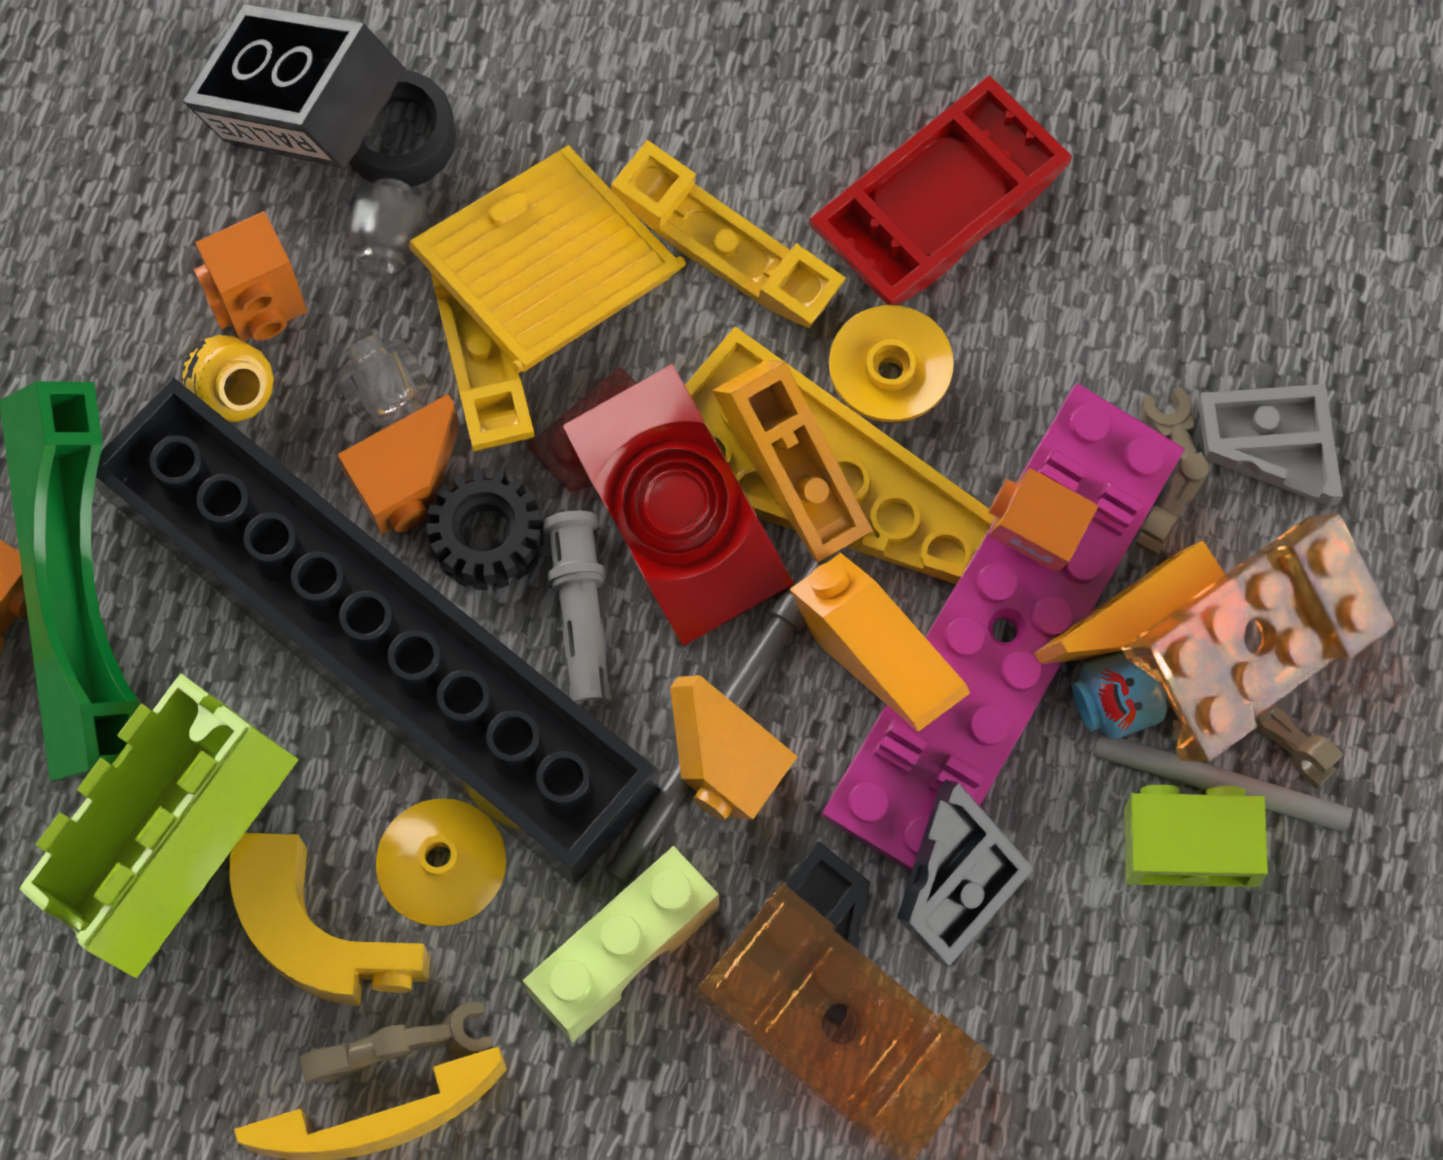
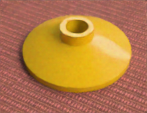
M899 305L876 306L853 316L838 331L832 343L829 356L830 377L840 398L860 415L881 422L908 421L922 416L934 408L949 388L954 367L950 342L938 324L915 309ZM885 363H894L901 368L902 374L896 379H887L880 375L879 368Z
M455 799L427 800L403 811L391 822L384 832L376 855V875L381 891L387 901L406 918L429 926L458 924L480 913L496 896L503 882L506 870V850L496 825L478 808ZM436 847H445L451 852L450 860L442 867H433L427 863L429 852Z

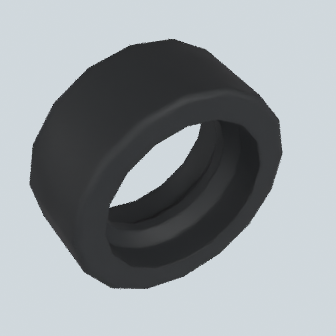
M413 70L404 71L392 91L391 98L386 104L398 101L413 102L422 106L430 114L433 122V133L429 140L414 152L401 156L381 155L370 150L363 139L360 149L349 161L350 165L363 179L383 188L407 189L428 182L445 168L455 150L456 127L446 93L431 78Z

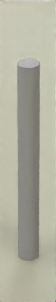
M1099 732L1093 752L1094 757L1205 791L1217 786L1241 787L1246 790V796H1265V809L1343 833H1346L1353 812V808L1131 740L1124 738L1111 740L1101 732Z

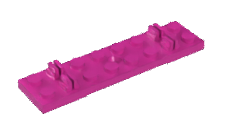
M1078 383L1074 385L1018 478L1019 480L1029 468H1032L1099 505L1070 562L1056 573L990 537L989 534L998 519L997 517L995 518L925 636L967 684L970 694L919 732L885 704L821 812L820 818L912 872L939 786L946 779L958 782L980 806L1062 662L1040 664L1033 653L1092 612L1185 448ZM1003 619L1013 625L1015 636L1012 641L1001 642L995 638L992 631L995 621Z

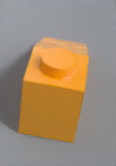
M765 360L712 390L742 449L815 561L820 562L873 531L786 362Z
M1202 540L1164 560L1033 654L1040 664L1094 659L1105 654L1140 648L1146 653L1171 651L1190 642H1194L1198 649H1202L1231 630L1226 619L1244 607L1245 603Z
M842 553L817 567L809 576L790 589L812 637L819 646L916 731L919 732L970 694L967 684L879 584Z

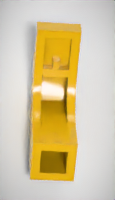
M243 834L230 853V884L235 909L250 940L283 978L310 995L326 1001L352 1006L361 1005L362 980H372L371 989L386 993L410 992L412 990V982L429 981L430 955L424 944L347 941L327 934L310 920L304 900L307 847L299 835Z

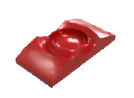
M989 75L809 218V226L887 305H899L930 286L951 269L978 241L994 229L1010 221L1031 204L1071 163L1072 155Z
M673 364L562 425L594 488L624 538L646 583L683 646L795 586L794 581Z

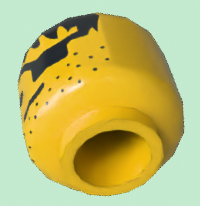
M216 335L203 339L191 349L183 365L182 380L184 386L229 422H240L254 417L265 407L272 395L274 377L270 363L261 351L234 336Z

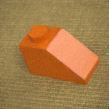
M449 394L337 454L346 478L380 535L393 528L397 533L415 528L428 516L427 509H429L430 503L436 505V493L442 486L460 426L455 404Z

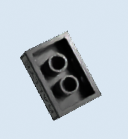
M244 4L184 98L183 103L223 141L234 146L345 169L351 158L360 149L363 138L380 110L391 98L392 91L406 68L364 23Z

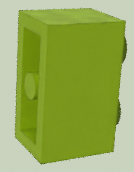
M1163 784L1145 786L1140 789V793H1131L1124 808L1126 885L1258 888L1267 876L1265 796H1246V790L1237 786L1212 787L1206 790V795L1180 794L1179 787Z

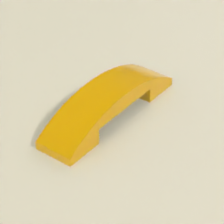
M646 140L612 182L611 190L676 250L775 314L810 328L845 283L846 277L797 243L791 250L697 186L695 184V172Z
M431 273L473 452L534 438V430L519 373H516L511 366L513 361Z
M499 1046L434 1066L433 1069L440 1091L439 1094L315 1133L313 1132L310 1117L300 1108L234 1129L237 1142L247 1151L288 1160H337L386 1150L435 1130L474 1104L507 1070L505 1060Z

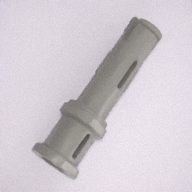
M578 510L560 512L543 519L542 531L545 535L550 536L553 569L549 570L547 575L548 583L555 592L559 593L564 646L570 682V698L579 706L588 707L610 703L612 701V694L608 682L604 633L597 588L602 586L605 578L603 565L597 563L594 531L599 527V519L596 513Z

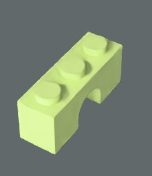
M674 846L671 847L522 980L528 995L569 1041L573 1043L622 999L621 994L625 987L646 965L666 951H669L670 954L674 952L720 910L719 894Z

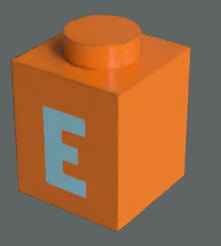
M1029 468L1017 483L1006 479L997 493L988 513L998 519L989 536L1057 573L1070 562L1099 505Z

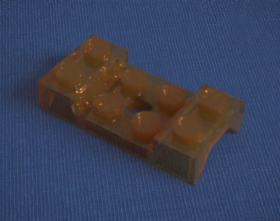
M1335 513L1307 517L1121 649L1127 660L1159 681L1183 726L1175 748L1180 760L1211 761L1258 727L1254 718L1334 659L1352 658L1396 626L1340 514ZM1251 619L1258 624L1262 634L1261 645L1254 654L1248 650L1244 642L1246 625Z
M781 883L767 897L753 919L692 992L896 1160H914L993 1055L942 1013L935 1014L836 933L833 930L835 925L785 884ZM832 1005L846 1006L856 1016L857 1032L854 1038L846 1044H837L830 1041L823 1032L822 1018L826 1010Z

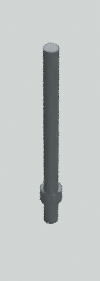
M812 558L796 584L809 576L817 567L827 563L828 560L823 559L817 562ZM791 591L790 593H781L768 613L772 620L723 692V695L741 710H743L792 634L800 635L807 625ZM679 760L605 869L607 874L625 885L628 884L691 788L681 779Z

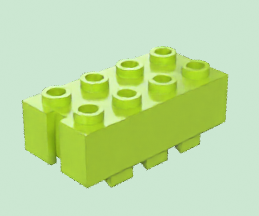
M183 674L176 678L153 710L142 703L117 735L128 744L113 764L100 758L76 789L86 797V800L72 818L61 812L58 813L35 844L46 853L19 888L42 911L72 929L77 934L75 936L78 939L77 943L86 951L136 979L299 760L270 737L255 728L254 725Z

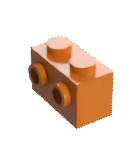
M265 211L195 242L204 265L195 268L194 272L220 329L232 325L240 340L246 341L253 337L257 341H263L280 334L286 328L287 321L308 312L290 260Z

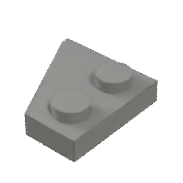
M1326 384L1205 392L1200 394L1197 404L1204 454L1207 461L1328 506L1339 504L1343 494Z

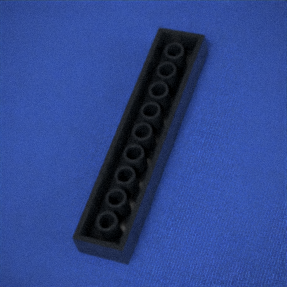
M174 377L102 449L95 486L105 499L574 887L659 790L658 772L654 765Z

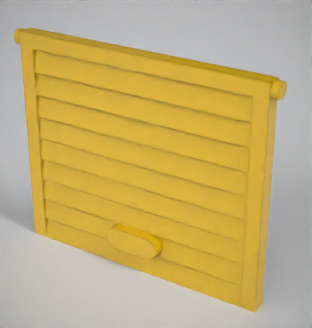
M569 145L413 238L409 243V249L513 361L511 366L516 373H524L653 290L686 265L684 258L681 256L675 257Z

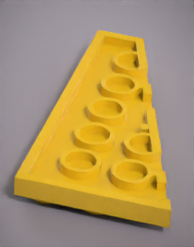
M735 326L685 386L758 518L795 530L742 449L712 392L715 388L765 360L784 362ZM787 364L873 530L847 545L846 548L957 584L996 517L988 513V507Z

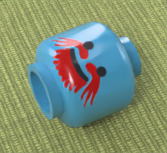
M1140 648L1105 654L1087 661L1080 669V681L1072 684L1074 700L1087 729L1090 732L1099 730L1105 737L1111 740L1123 738L1162 722L1166 717V697L1175 693L1173 680L1165 662L1161 658L1152 661L1148 654Z

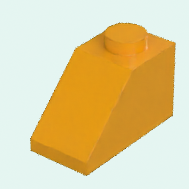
M702 676L677 677L671 685L670 691L681 779L697 791L693 798L695 803L714 818L720 821H726L728 817L732 819L753 820L798 756Z

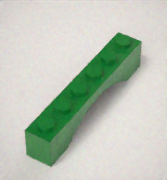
M35 381L1 399L0 413L49 780L53 782L85 779L100 758L113 764L128 744L117 735L137 710L139 703L124 679L112 653L102 622L94 583L91 548L92 504L96 473L103 447L94 382Z

